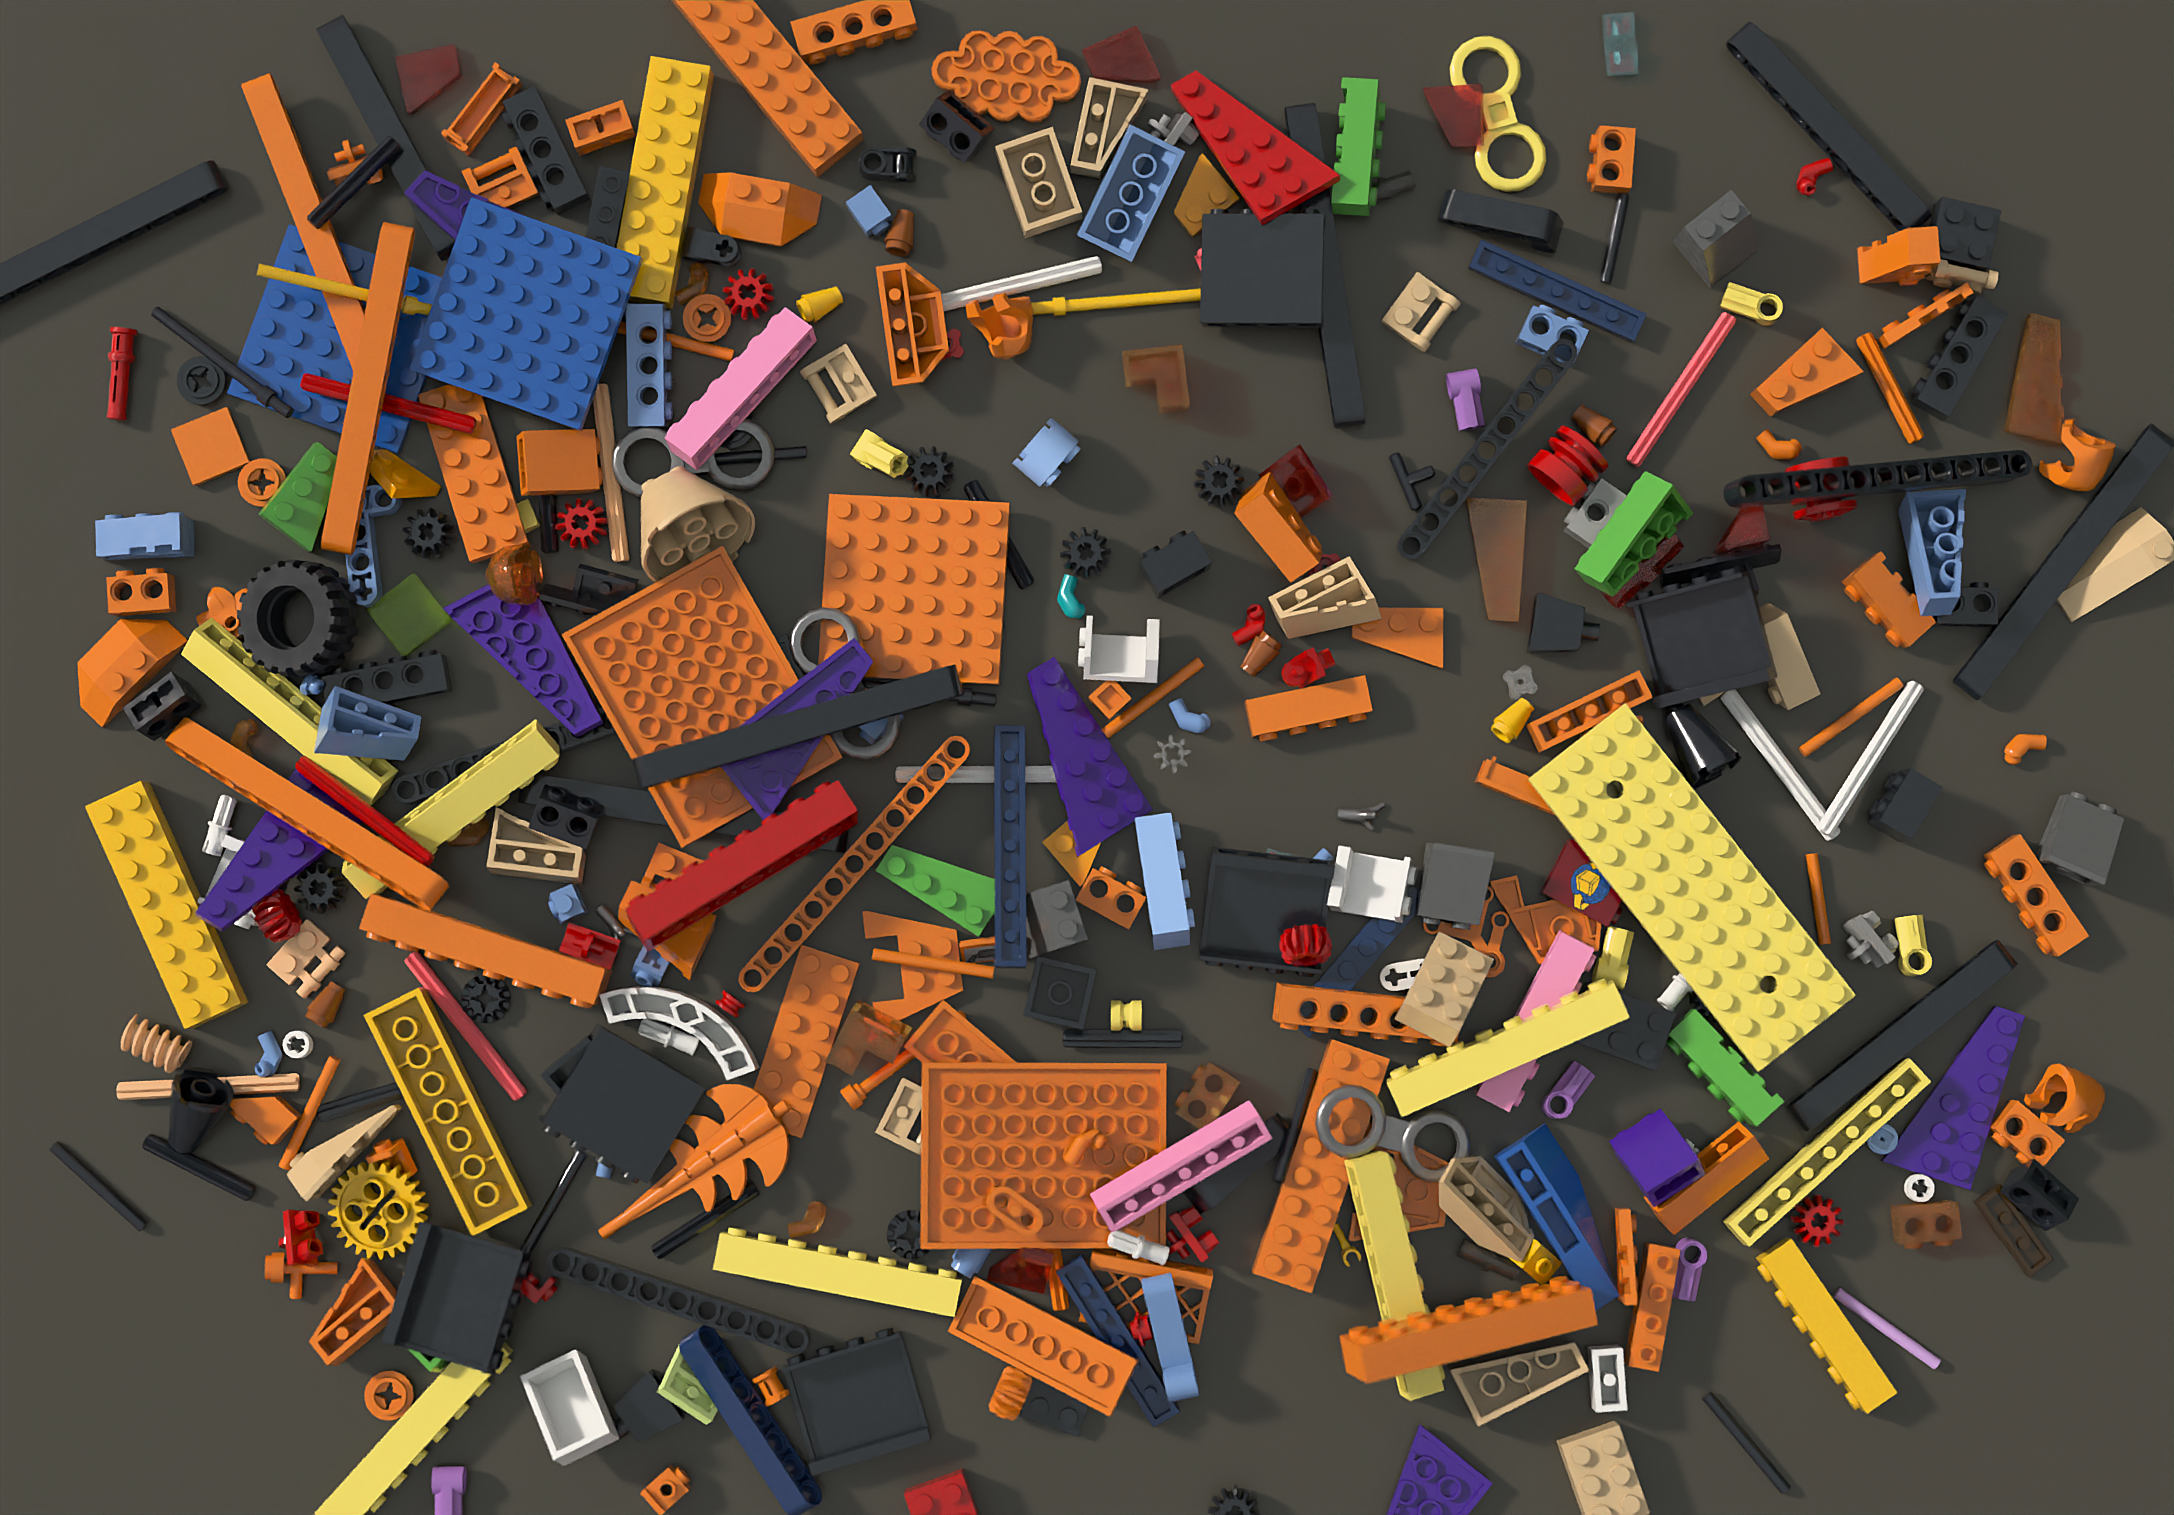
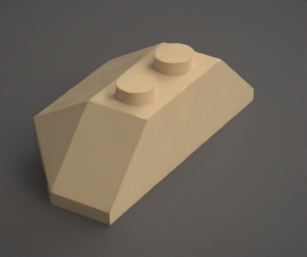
M1481 1156L1454 1158L1451 1160L1439 1182V1207L1477 1245L1513 1260L1522 1261L1535 1236L1532 1229H1529L1527 1214L1517 1192Z

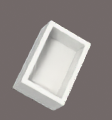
M577 1349L520 1376L554 1461L565 1466L620 1439L588 1359Z

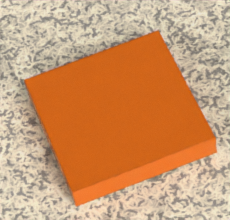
M228 407L171 429L194 486L240 469L250 462Z

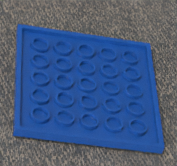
M471 197L410 370L582 431L643 258Z
M289 224L273 267L316 277L297 227ZM339 242L355 285L369 289L376 254ZM409 266L404 297L408 295L418 298L420 302L433 304L442 277ZM269 278L237 366L263 386L268 385L278 393V397L294 409L291 417L342 434L348 402L305 391L300 387L302 376L305 373L347 384L352 382L353 369L321 290ZM362 300L364 308L366 309L367 301ZM400 312L389 370L390 376L387 380L385 394L419 402L418 395L422 393L428 377L410 370V366L428 316L415 313L413 316ZM232 378L227 392L228 395L276 411L271 406H264L256 399L257 396ZM381 411L375 446L400 454L412 419Z

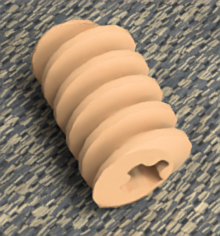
M136 1014L124 1030L121 1039V1050L127 1052L132 1048L131 1053L133 1056L139 1057L142 1055L143 1061L150 1062L153 1060L155 1067L160 1068L164 1065L165 1072L172 1073L183 1064L193 1041L189 1040L184 1046H181V1035H177L171 1041L169 1040L171 1030L167 1029L162 1035H159V1024H156L149 1030L147 1029L149 1019L146 1018L140 1024H137L138 1014Z

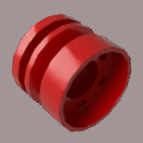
M1561 425L1555 432L1557 438L1551 437L1547 441L1554 454L1540 449L1526 466L1530 473L1548 491L1566 504L1575 506L1588 491L1581 477L1588 481L1596 482L1599 478L1597 472H1605L1609 465L1603 455L1587 438L1569 427Z
M1847 456L1832 457L1786 468L1785 472L1850 466ZM1823 479V484H1824L1825 488L1827 489V483H1826V481ZM1796 482V488L1800 490V486ZM1842 498L1791 503L1792 506H1806V508L1793 512L1795 521L1807 520L1816 522L1833 519L1858 508L1857 500L1842 501Z

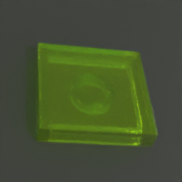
M416 573L411 574L380 598L375 605L366 609L402 656L411 654L453 621Z

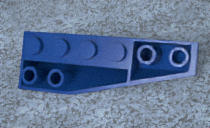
M1546 1123L1494 1155V1158L1572 1280L1578 1281L1581 1285L1592 1289L1596 1311L1618 1297L1619 1293L1579 1175Z

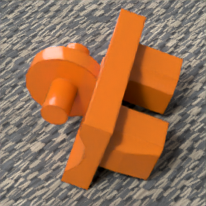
M345 140L342 141L344 150L334 153L337 162L345 159L349 161L328 169L329 180L334 179L336 186L367 157L356 158L357 155L366 153L363 144L352 147L350 141ZM382 168L367 182L368 184L384 179Z

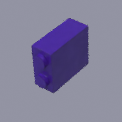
M1661 1108L1654 1113L1646 1115L1631 1128L1619 1132L1615 1138L1609 1141L1616 1157L1653 1207H1656L1706 1175L1697 1155Z

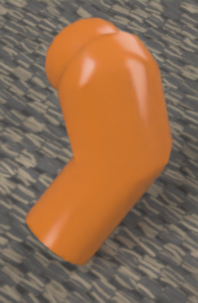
M1766 429L1756 437L1773 459L1792 460L1802 450V445L1798 440L1777 441L1769 429Z
M2016 735L2005 747L2006 762L2016 765L2021 762V757L2029 749L2045 750L2047 743L2046 735Z
M1093 1129L1077 1136L1064 1159L1068 1163L1077 1166L1088 1148L1093 1146L1096 1150L1103 1149L1108 1142L1107 1136L1101 1134V1131L1098 1129Z

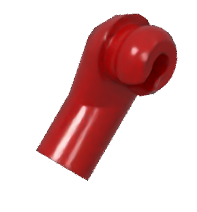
M1828 157L1801 168L1796 182V188L1800 194L1806 196L1814 194L1818 176L1833 171L1831 160Z
M1251 604L1247 608L1245 626L1231 633L1237 646L1254 639L1256 635L1259 636L1262 633L1266 621V612L1261 605Z

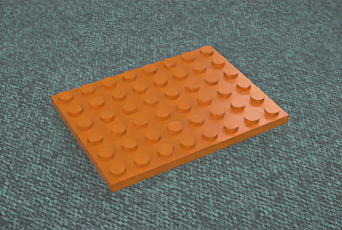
M723 546L561 634L631 759L737 728L799 681ZM830 735L823 737L791 787L843 759ZM721 767L648 788L682 848L753 809Z
M922 1062L920 1248H1112L1107 1245L1111 1231L1090 1194L1166 1150V1063ZM1093 1129H1098L1101 1131V1134L1107 1136L1108 1142L1101 1150H1096L1093 1146L1088 1148L1077 1166L1068 1163L1064 1159L1077 1136ZM997 1186H1006L1013 1189L1041 1211L1043 1215L1042 1228L1031 1236H1024L1016 1232L989 1211L986 1203L989 1192ZM1003 1195L999 1196L996 1200L997 1205L1004 1207L1007 1204V1198ZM1166 1202L1118 1230L1136 1237L1143 1235L1145 1240L1166 1246ZM1024 1214L1021 1218L1023 1225H1029L1032 1221L1030 1214Z

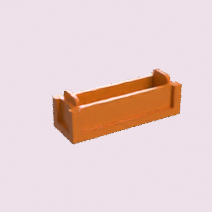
M496 62L492 66L493 71L448 130L444 129L441 133L445 140L468 157L502 114L501 112L505 110L502 101L516 95L523 86L518 78L510 76Z
M1495 756L1491 760L1486 759V761H1483L1475 780L1476 784L1556 816L1527 780L1530 778L1529 776L1495 763L1497 758Z

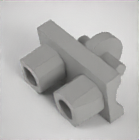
M1186 112L1183 115L1176 113L1172 120L1164 114L1159 122L1150 119L1146 124L1152 130L1151 135L1173 146L1178 138L1186 145H1191L1200 134L1197 128L1190 122L1193 117Z
M1874 911L1864 915L1860 914L1846 921L1842 928L1850 936L1846 941L1852 950L1847 954V957L1853 960L1859 956L1864 964L1870 962L1877 969L1885 963H1890L1895 958L1893 953L1900 943L1890 933L1885 934L1881 938L1876 934L1874 929L1881 922Z

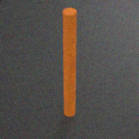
M620 322L617 333L626 335V322ZM650 328L643 330L642 339L652 342L656 340V330ZM666 333V341H671L672 347L727 361L733 360L735 353L733 349Z
M1196 657L1103 727L1101 730L1106 738L1112 737L1205 667L1202 661Z
M1898 677L1894 678L1800 746V752L1805 757L1809 756L1903 688L1904 685Z
M877 948L873 949L872 960L991 979H993L995 967Z
M329 1056L278 1165L282 1169L290 1170L291 1166L289 1164L297 1156L341 1061L339 1058Z

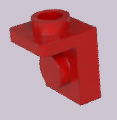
M530 1272L528 1278L523 1280L520 1291H523V1294L534 1304L540 1302L541 1299L547 1302L557 1291L558 1288L554 1284L559 1278L553 1275L540 1287L538 1285L540 1282L539 1278Z

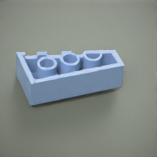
M1171 813L1135 818L1141 866L1143 868L1145 894L1148 900L1149 920L1152 926L1154 950L1190 945L1189 928L1195 927L1193 910L1186 909L1185 898H1190L1188 879L1182 880L1180 869H1185L1186 867L1183 850L1177 851L1176 840L1181 839L1179 822L1172 821Z

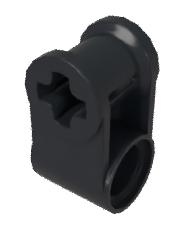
M905 147L892 149L868 148L860 155V173L864 178L871 181L915 182L916 175L913 174V166L917 150ZM875 158L880 161L881 166L879 169L872 171L867 169L864 164L868 159ZM902 160L905 161L904 170L901 169Z
M687 227L681 258L693 262L710 263L725 267H732L740 262L742 250L732 237L712 233L700 228ZM727 245H729L733 252L727 253L726 257H724L720 251L721 249L725 250Z

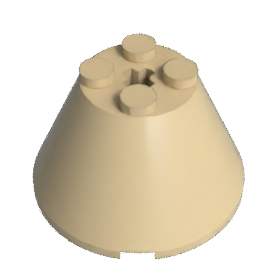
M677 466L656 479L647 480L642 485L641 563L647 576L655 583L721 546L724 547L733 562L739 556L736 551L743 542L749 543L752 538L755 518L749 506L741 499L687 471L683 466Z

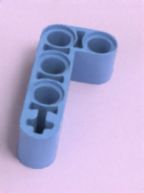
M380 484L367 486L360 526H364L366 529V535L362 540L356 542L353 555L345 554L348 583L350 584L349 591L355 593L356 603L365 608L376 607L381 602L383 596L374 517L395 514L402 505V498H392L390 505L381 507L379 498L386 491ZM362 556H368V568L358 571L356 567L357 560ZM358 577L365 578V582L358 579ZM365 583L366 587L372 590V594L367 595V600L360 596V593L365 592Z
M1172 1273L1141 1279L1168 1401L1170 1403L1199 1396L1195 1369Z

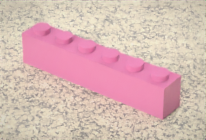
M786 307L779 314H775L769 320L764 331L751 339L747 349L740 357H736L730 362L727 371L709 385L703 397L699 401L693 402L688 408L687 414L669 428L665 440L670 451L698 471L814 345L817 339L813 327Z
M1559 930L1514 1017L1520 1016L1521 1020L1533 1015L1531 1010L1544 1004H1549V1007L1561 1003L1559 998L1574 991L1578 993L1582 985L1578 980L1583 971L1589 972L1596 959V956L1593 955L1595 949L1591 945ZM1537 1058L1479 1083L1475 1090L1476 1095L1510 1112L1512 1106L1517 1108L1525 1094L1522 1087L1526 1079L1532 1080L1538 1070Z
M1247 1101L1094 1191L1090 1196L1113 1233L1271 1140L1272 1137L1251 1102Z

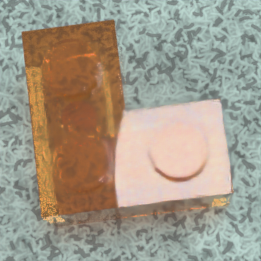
M1182 344L1122 351L1125 387L1155 384L1159 413L1189 410L1190 402Z
M858 1000L851 1009L825 1062L852 1076L859 1067L866 1051L893 1064L900 1054L912 1027Z

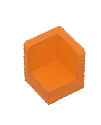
M1106 680L1088 697L1091 703H1094L1109 720L1132 699L1116 681Z

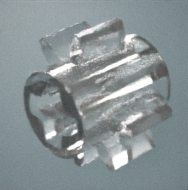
M1169 735V743L1166 745L1158 741L1157 745L1162 751L1153 757L1155 759H1162L1163 763L1160 770L1170 766L1172 767L1173 774H1175L1177 765L1188 766L1183 758L1186 755H1190L1191 750L1183 749L1182 746L1185 739L1176 743L1173 742L1172 735ZM1174 747L1178 748L1179 752L1177 755L1180 757V760L1172 759L1170 762L1167 761L1165 749L1172 750Z

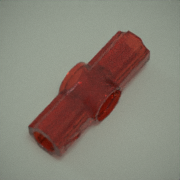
M1675 534L1670 539L1664 537L1656 545L1657 552L1650 559H1642L1639 562V571L1613 597L1601 591L1602 595L1617 610L1621 609L1641 588H1646L1661 573L1662 568L1685 546Z

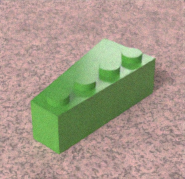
M1342 77L1341 89L1343 90L1345 104L1340 103L1339 128L1342 130V134H1337L1336 157L1339 158V162H1335L1334 171L1340 175V181L1334 184L1332 189L1331 204L1333 214L1370 216V207L1376 206L1377 187H1373L1374 177H1379L1380 159H1376L1377 149H1382L1384 134L1383 131H1379L1380 121H1385L1387 104L1382 103L1378 79Z
M1645 471L1640 479L1633 484L1630 493L1622 504L1615 509L1614 515L1606 526L1599 531L1588 551L1581 556L1575 570L1587 584L1613 597L1639 571V562L1642 559H1650L1657 552L1656 545L1664 537L1670 539L1676 533L1677 528L1675 525L1681 519L1687 521L1694 513L1672 484Z
M894 845L890 847L875 870L978 937L981 936L994 915L993 878Z
M1690 1009L1672 1025L1666 1045L1677 1056L1681 1053L1689 1061L1686 1065L1687 1068L1698 1079L1701 1076L1705 1078L1710 1084L1707 1087L1708 1091L1719 1102L1722 1099L1726 1101L1731 1107L1728 1110L1729 1114L1737 1122L1742 1123L1744 1121L1748 1125L1758 1126L1784 1102L1777 1093L1774 1096L1768 1094L1764 1089L1766 1088V1082L1750 1068L1747 1070L1744 1067L1746 1064L1744 1059L1730 1046L1726 1048L1723 1044L1725 1041L1723 1037L1696 1009Z

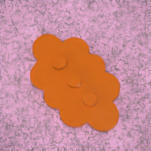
M981 30L972 31L961 40L959 51H946L938 55L931 68L933 80L939 88L955 92L957 97L980 116L988 112L995 120L1001 122L1010 121L1018 115L1025 121L1032 123L1040 122L1050 115L1054 102H1065L1073 99L1081 87V76L1078 69L1071 63L1058 61L1057 48L1051 40L1042 36H1034L1025 41L1018 33L1013 31H1004L995 38L988 32Z

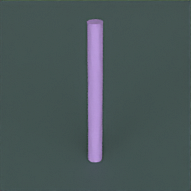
M1841 1288L1833 1295L1835 1300L1932 1369H1936L1940 1364L1941 1359Z

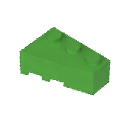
M319 442L312 444L258 514L306 552L312 551L327 508L337 456Z

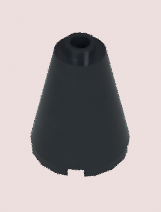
M1682 702L1675 704L1667 710L1669 715L1665 718L1669 735L1683 777L1691 787L1697 789L1716 780L1723 775L1721 772L1726 769V765L1732 769L1741 761L1742 757L1739 752L1691 704L1684 705Z
M189 1067L184 1069L182 1074L178 1075L177 1073L174 1076L171 1085L168 1142L179 1153L196 1151L232 1103L234 1090L227 1080L225 1083L217 1078L218 1073L213 1070Z

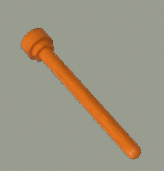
M957 1011L966 1019V1014L963 1011ZM906 1049L859 1085L857 1083L852 1086L849 1084L840 1092L855 1111L864 1104L863 1100L867 1098V1093L916 1057Z

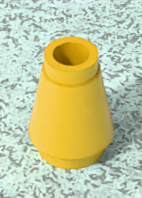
M835 286L801 295L802 299L796 301L803 320L807 323L810 321L815 323L839 304L843 303V298Z
M1520 698L1493 720L1492 732L1505 743L1517 740L1531 713L1534 711L1533 706L1527 700Z

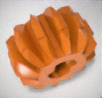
M1006 1367L1001 1374L989 1403L990 1412L1002 1419L1015 1420L1030 1390L1032 1376L1018 1368Z

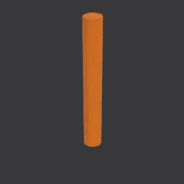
M1818 853L1806 854L1819 945L1831 944Z

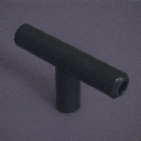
M1397 452L1390 455V462L1411 511L1422 508L1414 485L1434 477L1435 471L1433 467L1429 465L1409 474L1401 454Z

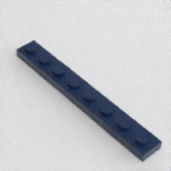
M994 726L995 968H1026L1025 726Z

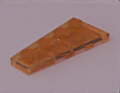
M2034 313L2027 315L2004 432L2056 445H2064L2061 441L2064 406H2061L2060 395L2063 381L2059 370V360L2062 357L2060 320Z
M1466 498L1488 620L1519 623L1528 502L1522 500Z

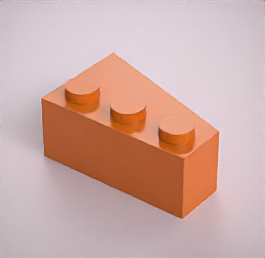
M1938 226L1906 228L1887 236V243L1881 244V240H1876L1872 242V247L1862 246L1857 248L1860 284L1899 282L1900 286L1918 284V280L1924 279L1928 273L1932 272L1931 270L1940 264Z
M1821 328L1757 387L1750 396L1771 417L1818 394L1853 380L1864 371Z
M1271 472L1247 487L1240 496L1234 514L1291 583L1319 564L1323 552L1319 540L1310 533Z
M1880 551L1867 558L1842 583L1846 587L1844 591L1847 596L1854 602L1859 601L1867 609L1864 613L1868 619L1876 625L1879 623L1887 631L1885 636L1895 647L1900 646L1904 649L1912 645L1936 621L1932 616L1920 615L1916 595L1914 593L1910 594L1901 585L1900 582L1903 579L1898 572L1891 574L1882 562L1886 557Z
M631 880L619 905L618 920L638 937L628 920L625 909L629 907V901L640 894L647 896L655 890ZM708 915L654 948L661 954L663 959L667 962L670 961L683 972V976L689 981L712 935L716 915Z
M361 1258L357 1265L358 1268L350 1281L344 1285L341 1295L334 1306L329 1309L309 1341L328 1366H339L387 1326L397 1290L373 1259Z

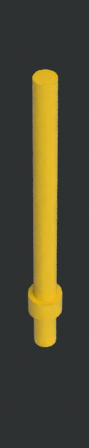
M260 263L257 270V276L367 301L369 289ZM405 295L401 312L413 316L415 313L429 316L433 304L420 302L416 297Z
M1201 289L1065 300V297L1053 298V301L1034 302L1031 304L1033 315L1054 313V316L1066 315V312L1200 301Z

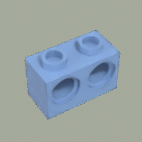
M1533 305L1516 344L1544 355L1552 344L1560 340L1561 334L1567 333L1574 338V345L1577 348L1578 356L1589 330L1583 328L1584 324L1577 319L1567 317L1565 320L1556 316V311L1548 306L1540 305L1536 307ZM1535 321L1543 322L1547 327V333L1543 335L1535 333L1532 329V323ZM1560 345L1554 351L1555 358L1558 361L1566 362L1569 360L1571 353L1568 347Z

